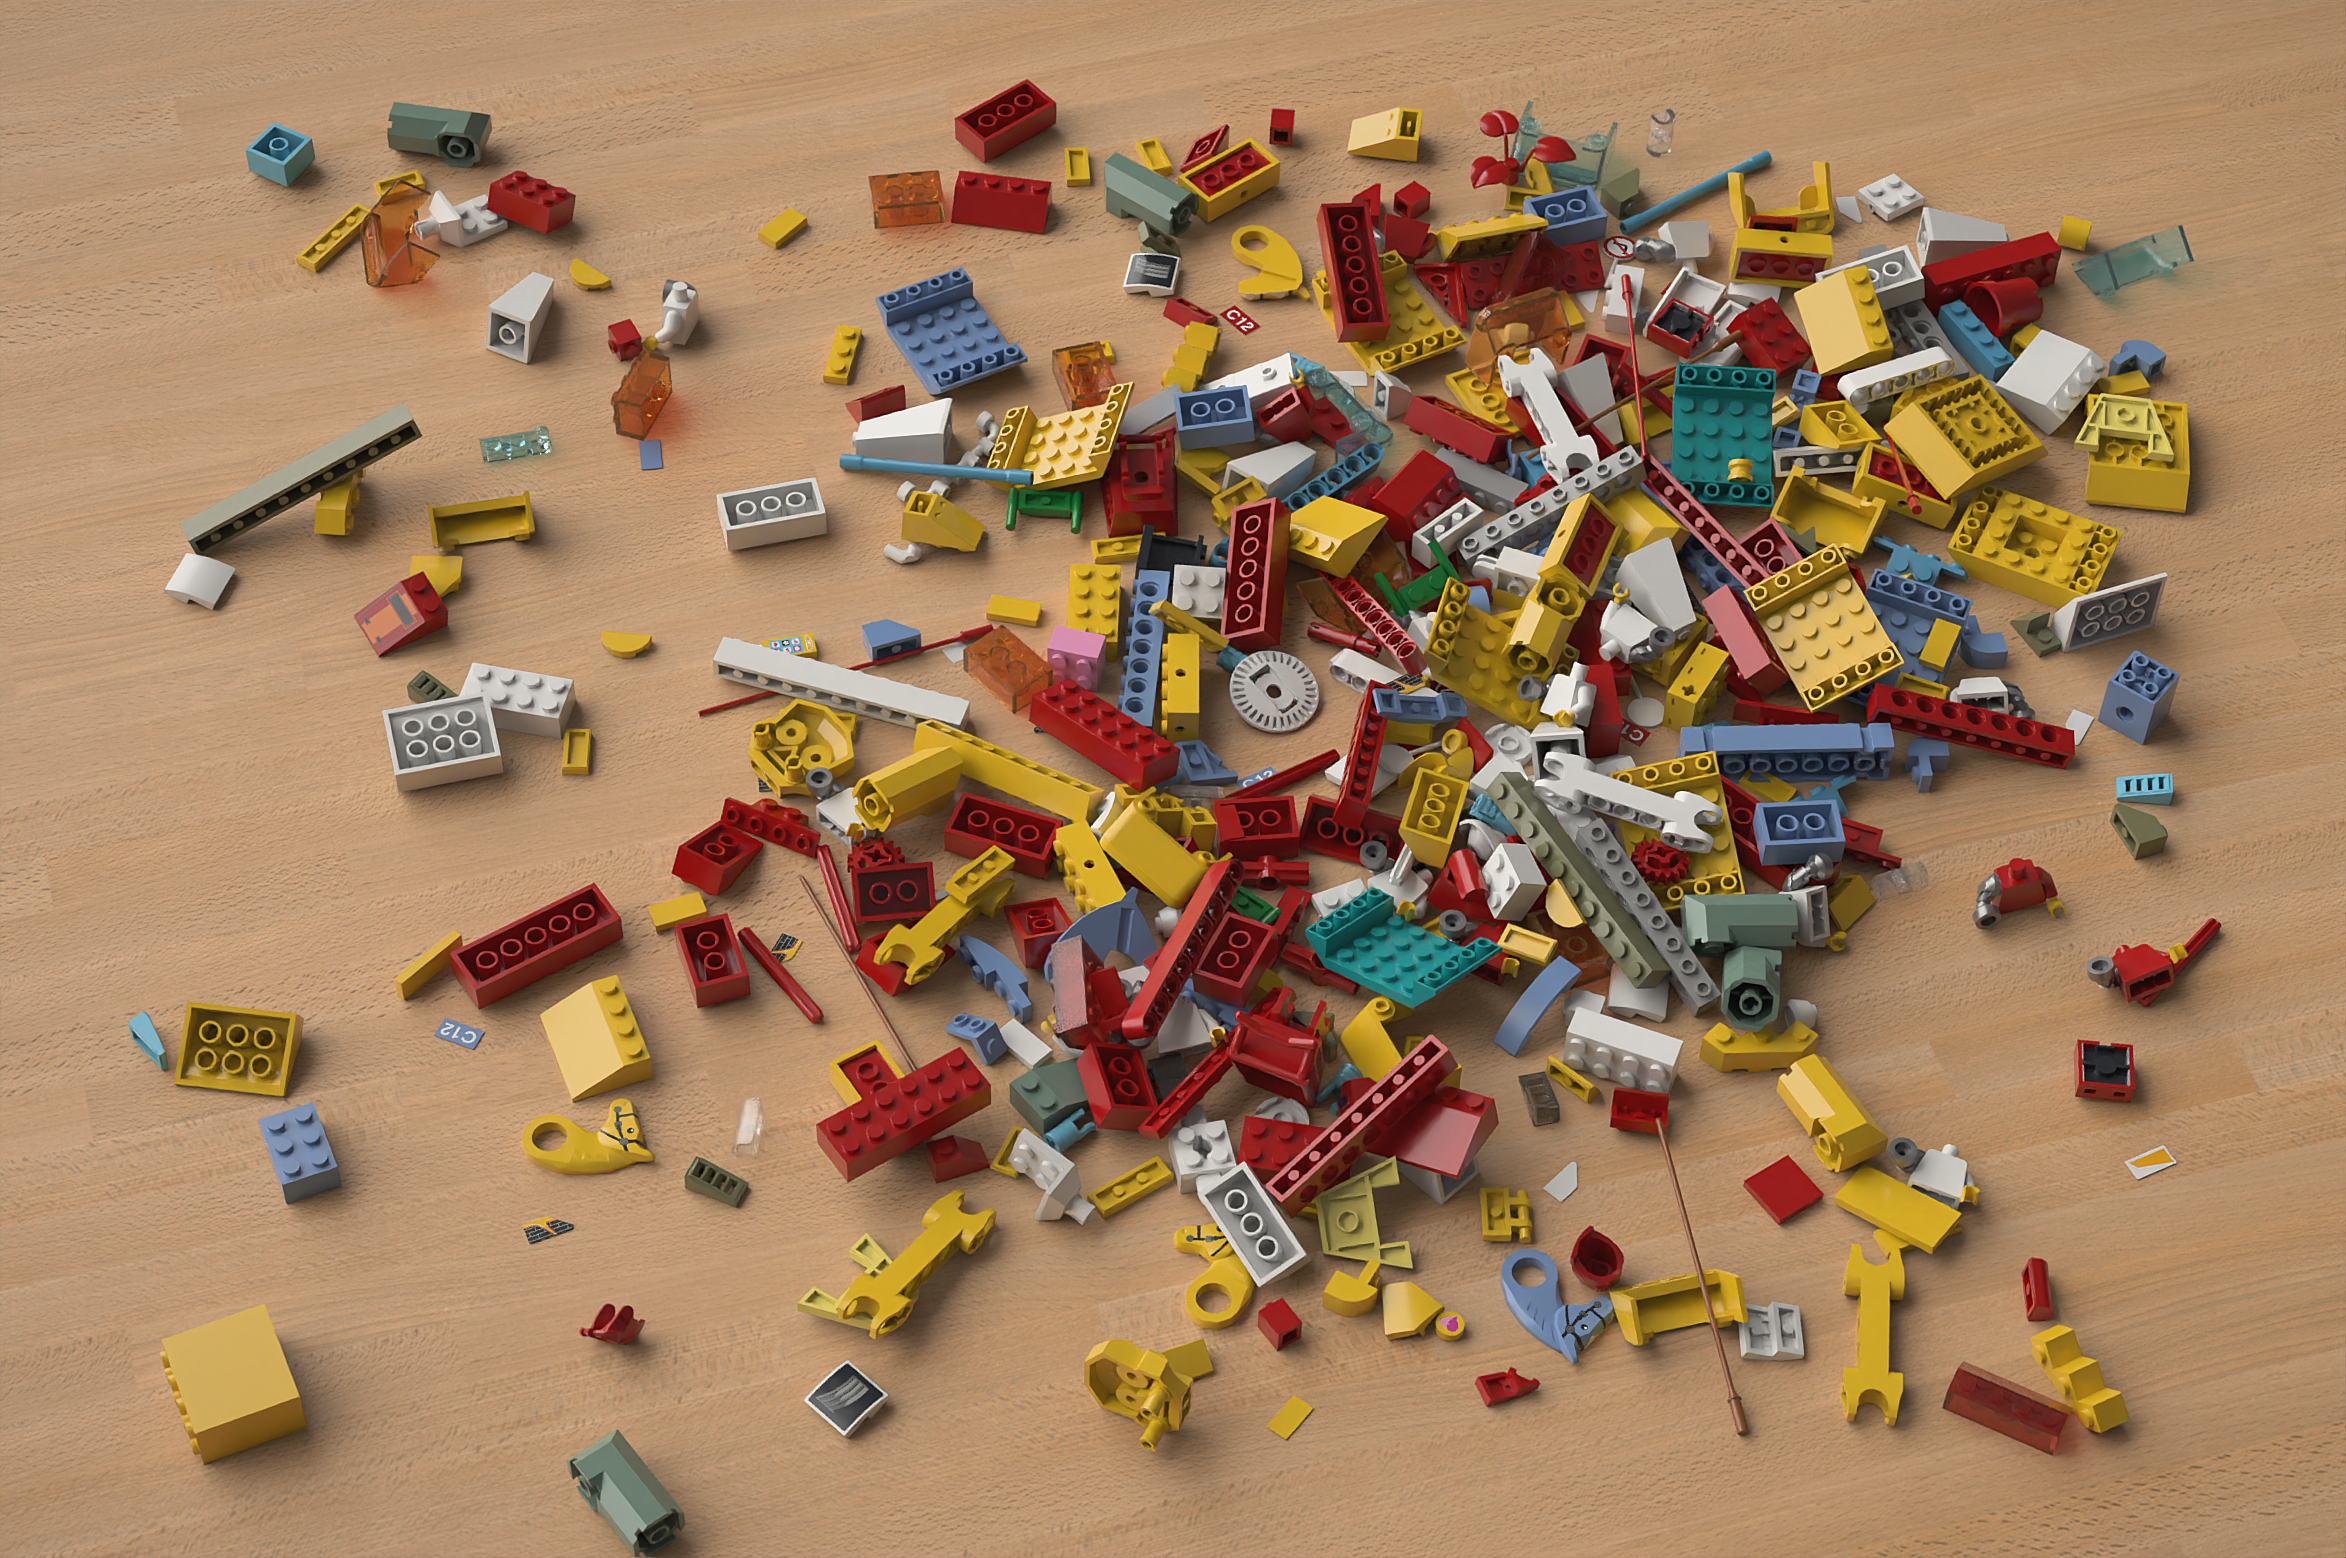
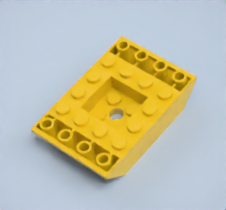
M1982 374L1912 402L1883 428L1944 500L2040 460L2049 454L2044 445Z
M1984 483L1978 486L1947 547V552L1958 565L1965 568L1964 571L1967 572L1968 577L2061 609L2074 598L2096 592L2123 535V531ZM2027 554H2032V555H2035L2036 558H2032V557H2029V556H2026V555H2027Z

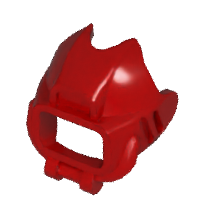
M605 1304L597 1313L591 1327L588 1329L581 1327L579 1334L582 1337L595 1338L607 1343L627 1345L640 1333L645 1320L640 1319L638 1321L634 1319V1309L629 1305L623 1306L615 1315L614 1305Z

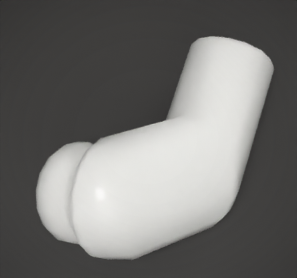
M912 543L908 546V549L901 550L891 544H887L883 555L904 564L917 561L921 557L922 547L919 544Z

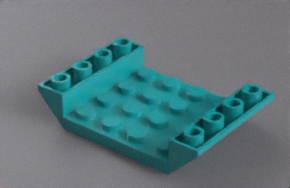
M1677 363L1672 409L1671 473L1702 505L1773 509L1774 484H1771L1772 406L1776 392V369ZM1734 459L1752 461L1753 470L1750 472V475L1753 477V483L1728 481V476L1730 475L1728 463Z
M1373 887L1305 929L1307 939L1325 968L1411 1009L1436 996L1502 952V946L1482 937H1479L1466 947H1460L1443 937L1436 936L1421 927L1410 924L1400 917L1393 916L1394 897Z

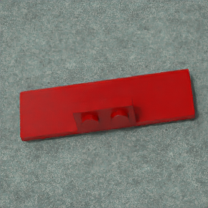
M1596 241L1550 249L1534 248L1525 253L1515 251L1507 253L1506 256L1460 264L1467 304L1470 310L1540 299L1544 295L1563 290L1567 294L1601 289L1604 288L1606 283Z

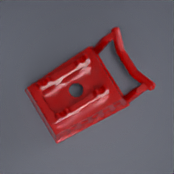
M1169 426L1151 434H1118L1116 443H1119V449L1113 450L1104 474L1100 478L1109 538L1142 535L1145 524L1153 525L1154 533L1165 532L1166 536L1169 537L1178 536V487L1174 435L1177 431L1174 426ZM1163 439H1166L1165 448H1162V446H1163L1162 440H1163ZM1155 443V448L1127 449V444ZM1135 476H1147L1148 481L1138 483L1134 478Z
M1285 986L1273 1008L1270 1019L1256 1014L1250 1017L1243 1011L1235 1013L1234 1019L1239 1023L1231 1047L1227 1048L1226 1056L1245 1082L1287 1099H1294L1300 1104L1313 1108L1317 1103L1316 1097L1324 1071L1322 1047L1331 1027L1330 1018L1324 1017L1328 1009L1327 1002L1320 1001L1308 1028L1291 1021L1296 1008L1295 1005L1288 1003L1292 992L1291 988Z

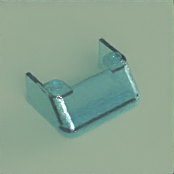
M1528 101L1519 121V130L1515 135L1510 157L1517 159L1520 166L1533 147H1537L1539 139L1551 136L1540 133L1542 125L1539 120L1532 117L1533 101ZM1613 122L1607 136L1600 134L1590 135L1586 138L1584 144L1564 139L1575 152L1576 160L1563 163H1547L1553 184L1569 189L1590 185L1593 192L1596 191L1614 152L1618 123ZM1525 168L1524 173H1519V176L1526 177Z
M2180 225L2074 262L2072 267L2075 274L2095 296L2101 295L2103 299L2115 295V290L2120 289L2119 287L2157 273L2160 274V277L2174 272V267L2193 262L2194 259L2183 226Z
M1314 369L1303 374V382L1305 385H1308L1315 400L1326 396L1350 421V428L1354 432L1336 441L1334 465L1365 444L1376 443L1382 449H1386L1392 444V429L1347 382L1325 369Z

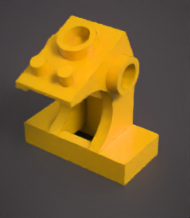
M1253 475L1213 497L1211 501L1214 505L1211 516L1213 523L1218 528L1223 529L1229 536L1232 508L1262 501L1267 496Z

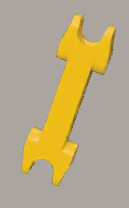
M969 864L961 867L953 876H955ZM1006 878L1000 882H993L966 904L950 894L912 929L909 930L905 926L897 924L888 932L886 938L876 951L874 962L882 966L891 961H899L906 964L909 969L904 981L909 985H914L928 978L938 969L945 957V952L941 948L980 913L985 914L991 919L997 916L1014 892L1016 881Z
M959 1189L938 1199L927 1210L922 1220V1226L926 1230L879 1276L874 1278L864 1272L852 1282L849 1290L838 1305L837 1316L843 1320H848L858 1313L873 1315L874 1318L869 1326V1336L875 1340L897 1329L908 1318L913 1309L914 1302L909 1298L958 1249L969 1255L974 1253L983 1244L996 1222L997 1212L991 1208H986L978 1214L968 1215L962 1213L960 1210L965 1203V1193Z
M1852 1244L1850 1248L1849 1260L1843 1278V1294L1857 1296L1856 1368L1843 1367L1841 1378V1401L1846 1421L1855 1420L1857 1408L1862 1403H1873L1883 1410L1886 1425L1895 1426L1898 1406L1903 1393V1373L1889 1372L1890 1300L1902 1301L1905 1270L1900 1250L1897 1248H1891L1888 1262L1877 1266L1869 1264L1863 1258L1860 1244Z

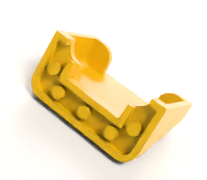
M1793 465L1769 519L1774 517L1778 524L1783 522L1788 527L1794 529L1799 535H1802L1814 526L1817 544L1828 547L1836 543L1837 547L1849 560L1856 561V559H1862L1871 544L1873 536H1876L1888 514L1887 501L1876 496L1872 502H1869L1866 496H1863L1862 499L1818 482L1817 477L1813 476L1811 479L1804 475L1806 471L1804 468Z

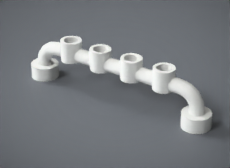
M983 411L975 422V427L983 433L989 430L990 435L987 438L983 437L978 442L977 447L971 452L967 451L957 465L979 467L982 459L979 457L983 454L991 457L1000 432L998 425L994 422L995 416L987 411ZM953 477L937 479L932 483L927 493L939 494L946 498L951 490L949 485L953 482L959 486L965 479ZM909 481L904 482L897 492V498L904 503H908L913 491H917V487Z

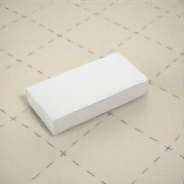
M1014 1018L999 1029L1008 1047L1007 1051L1032 1070L1039 1067L1052 1056V1049Z

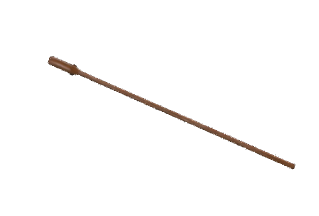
M1737 330L1725 338L1715 341L1711 349L1685 364H1694L1714 352H1722L1723 349L1742 339L1743 333ZM1676 369L1640 389V393L1643 394L1674 376ZM1636 392L1574 428L1575 432L1580 431L1636 398ZM1540 448L1525 456V459L1528 461L1539 455Z
M801 876L799 878L905 1060L912 1071L917 1070V1067L858 967L855 965L854 960L805 877Z
M1657 1118L1658 1132L1729 1390L1727 1402L1730 1404L1737 1434L1745 1435L1749 1430L1741 1404L1742 1398L1737 1394L1733 1386L1661 1118Z

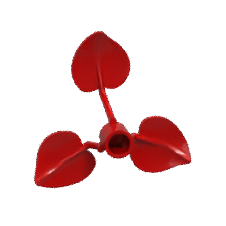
M1493 110L1483 115L1480 120V129L1489 137H1500L1503 135L1504 161L1500 160L1497 162L1492 156H1481L1475 159L1471 165L1470 179L1473 189L1499 183L1512 186L1518 182L1519 173H1524V168L1533 154L1539 162L1549 164L1576 160V154L1564 139L1556 136H1547L1537 141V147H1533L1520 166L1517 159L1509 157L1507 135L1518 132V119L1507 111Z

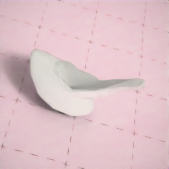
M1475 819L1461 821L1457 830L1467 839L1466 847L1483 860H1489L1500 843H1507V837L1509 836L1489 826V824Z

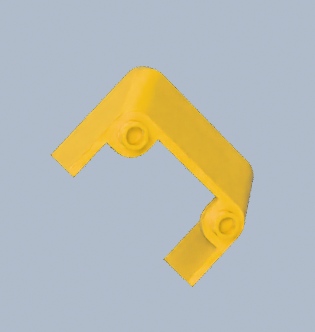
M1813 161L1815 185L1805 186L1800 190L1798 194L1799 206L1756 212L1753 199L1745 195L1743 173L1728 172L1731 211L1738 227L1746 228L1750 215L1798 217L1796 233L1820 235L1829 233L1834 227L1829 162Z
M1674 384L1660 389L1662 393L1673 401ZM1642 396L1646 444H1648V438L1672 428V419ZM1635 399L1617 408L1623 440L1627 446L1633 445L1634 449L1641 447L1637 402Z
M524 491V495L434 508L432 504L427 505L433 547H439V552L455 550L454 545L515 537V541L529 540L530 534L535 533L529 491Z
M1152 786L1134 799L1106 830L1100 839V845L1104 851L1165 904L1174 909H1182L1192 899L1211 864L1230 860L1233 855L1229 852L1217 861L1207 851L1189 853L1152 821L1156 816V809L1150 798L1157 790Z
M1384 995L1371 1000L1342 1031L1340 1039L1341 1048L1349 1062L1361 1071L1363 1078L1370 1077L1376 1082H1379L1403 1060L1383 1025L1412 1015L1411 1008ZM1460 1063L1457 1064L1459 1067L1441 1082L1442 1084L1460 1088L1462 1072Z
M1721 1269L1702 1270L1717 1327L1732 1325V1320L1741 1323L1749 1322L1741 1276ZM1697 1272L1619 1287L1609 1291L1626 1341L1631 1342L1632 1345L1639 1346L1649 1343V1338L1653 1337L1656 1332L1704 1322L1710 1323Z

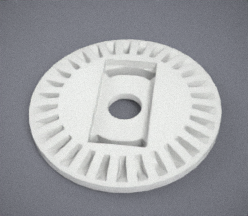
M1262 651L1251 654L1237 665L1231 676L1229 692L1235 710L1247 723L1260 730L1272 733H1285L1296 730L1310 720L1317 708L1319 690L1314 675L1303 662L1289 654L1279 651ZM1269 672V673L1264 674V675H1262L1261 677H1259V678L1257 679L1256 683H1254V682L1252 681V679H1253L1254 677H1256L1257 675H1259V674H1261V673ZM1270 686H1276L1281 690V696L1279 698H1271L1268 696L1266 689ZM1292 701L1297 702V704L1290 710H1288L1286 713H1281L1290 707Z

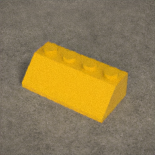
M1422 767L1418 769L1398 832L1417 861L1443 869L1469 783Z

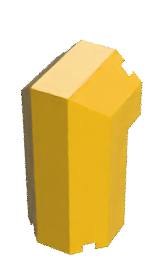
M1639 485L1603 504L1624 524L1618 539L1630 554L1666 537L1670 538L1675 554H1677L1691 535V532Z
M1560 574L1553 575L1551 578L1542 576L1527 595L1500 655L1502 661L1504 659L1506 661L1505 668L1508 673L1520 680L1526 675L1540 678L1541 682H1545L1551 675L1573 624L1580 617L1586 603L1584 597L1580 598L1578 594L1580 589L1576 583Z
M951 746L923 749L857 782L852 790L853 799L857 797L858 804L854 806L855 813L868 829L875 830L879 828L880 832H885L920 814L929 817L943 810L957 788L964 762Z
M1813 1053L1794 1062L1790 1066L1793 1072L1789 1076L1783 1073L1779 1077L1776 1091L1807 1130L1809 1138L1815 1137L1817 1144L1812 1146L1813 1151L1827 1170L1835 1169V1172H1841L1886 1150L1887 1135L1826 1057L1821 1056L1820 1058L1818 1054Z

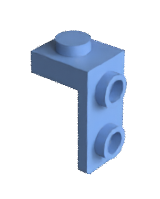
M964 1013L956 1016L952 1023L945 1027L947 1033L971 1040L983 1064L989 1065L1008 1050L996 1022Z

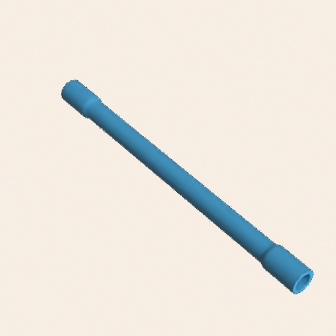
M1766 150L1750 157L1747 161L1641 214H1636L1620 222V231L1627 235L1643 227L1645 224L1729 183L1728 172L1743 173L1745 175L1772 162L1770 153Z
M841 454L840 456L841 469L910 473L1007 482L1009 484L1032 486L1034 482V472L1028 470H1003L871 458L852 454Z

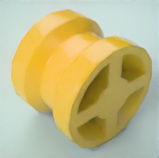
M1734 459L1728 463L1730 471L1728 481L1753 483V477L1750 475V472L1753 470L1752 461Z

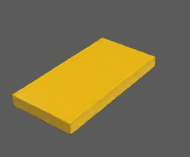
M1863 1164L1834 1196L1835 1205L1930 1254L1938 1248L1961 1221L1962 1213L1866 1164Z

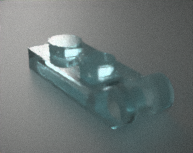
M538 426L533 431L479 439L484 464L549 453L552 450V444L550 439H548V428L546 426Z

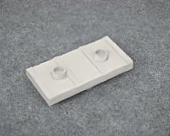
M1682 268L1647 320L1646 326L1643 329V336L1646 337L1648 325L1672 298L1710 315L1720 298L1724 295L1726 286L1689 272L1690 269Z
M1729 300L1714 316L1711 334L1703 343L1698 342V348L1688 359L1680 356L1679 361L1684 364L1711 349L1715 341L1730 335L1726 328L1739 313L1748 308ZM1735 342L1723 349L1722 352H1714L1694 364L1732 367L1744 353Z
M1290 353L1284 354L1273 360L1257 364L1254 367L1230 374L1208 384H1203L1199 386V391L1247 385L1251 410L1268 405L1291 388L1297 389V385L1290 382L1288 375L1290 372L1291 377L1296 379L1293 358Z

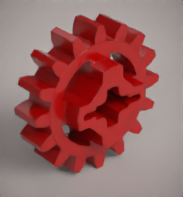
M870 837L868 843L861 840L859 847L852 846V854L847 856L848 873H850L851 868L905 864V855L901 854V847L894 848L893 840L884 843V837H880L879 841H875L873 837Z
M1652 838L1651 843L1643 840L1641 846H1635L1634 852L1631 855V862L1641 877H1645V883L1651 880L1654 881V886H1658L1659 883L1669 886V881L1678 884L1679 878L1685 879L1686 873L1689 871V854L1669 847L1655 838Z

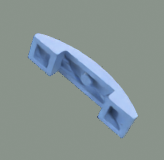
M1798 369L1789 399L1800 410L1802 415L1803 406L1814 404L1822 375ZM1801 416L1784 427L1778 426L1772 442V449L1799 447L1803 437L1802 432L1798 431Z
M1375 688L1372 691L1378 715L1392 721L1411 724H1435L1459 721L1464 716L1468 717L1464 697L1458 693L1441 692L1436 697L1398 695L1395 689Z
M1561 956L1555 959L1532 982L1514 1005L1498 1030L1493 1042L1516 1057L1532 1037L1531 1031L1562 992L1567 993L1582 974V970Z

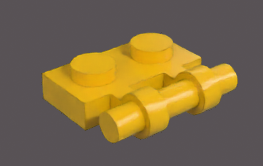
M1480 1188L1482 1241L1511 1242L1512 1232H1517L1521 1243H1529L1531 1241V1233L1533 1232V1222L1529 1218L1532 1205L1531 1200L1528 1198V1191L1518 1190L1517 1197H1509V1188ZM1510 1211H1516L1518 1219H1511Z

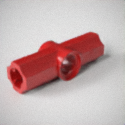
M1264 855L1257 861H1241L1245 870V876L1241 884H1254L1265 891H1273L1279 888L1280 885L1309 886V862H1281L1272 855Z
M1288 942L1284 948L1280 963L1308 975L1313 984L1317 986L1330 985L1352 996L1356 995L1359 991L1361 984L1325 968L1316 952L1294 942Z

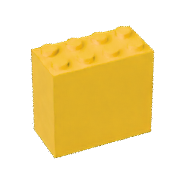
M265 1304L161 1339L164 1351L159 1354L167 1381L171 1386L176 1406L179 1408L194 1456L200 1454L203 1464L307 1428L299 1393Z

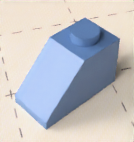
M888 619L862 625L863 645L871 661L921 647V633L917 629Z

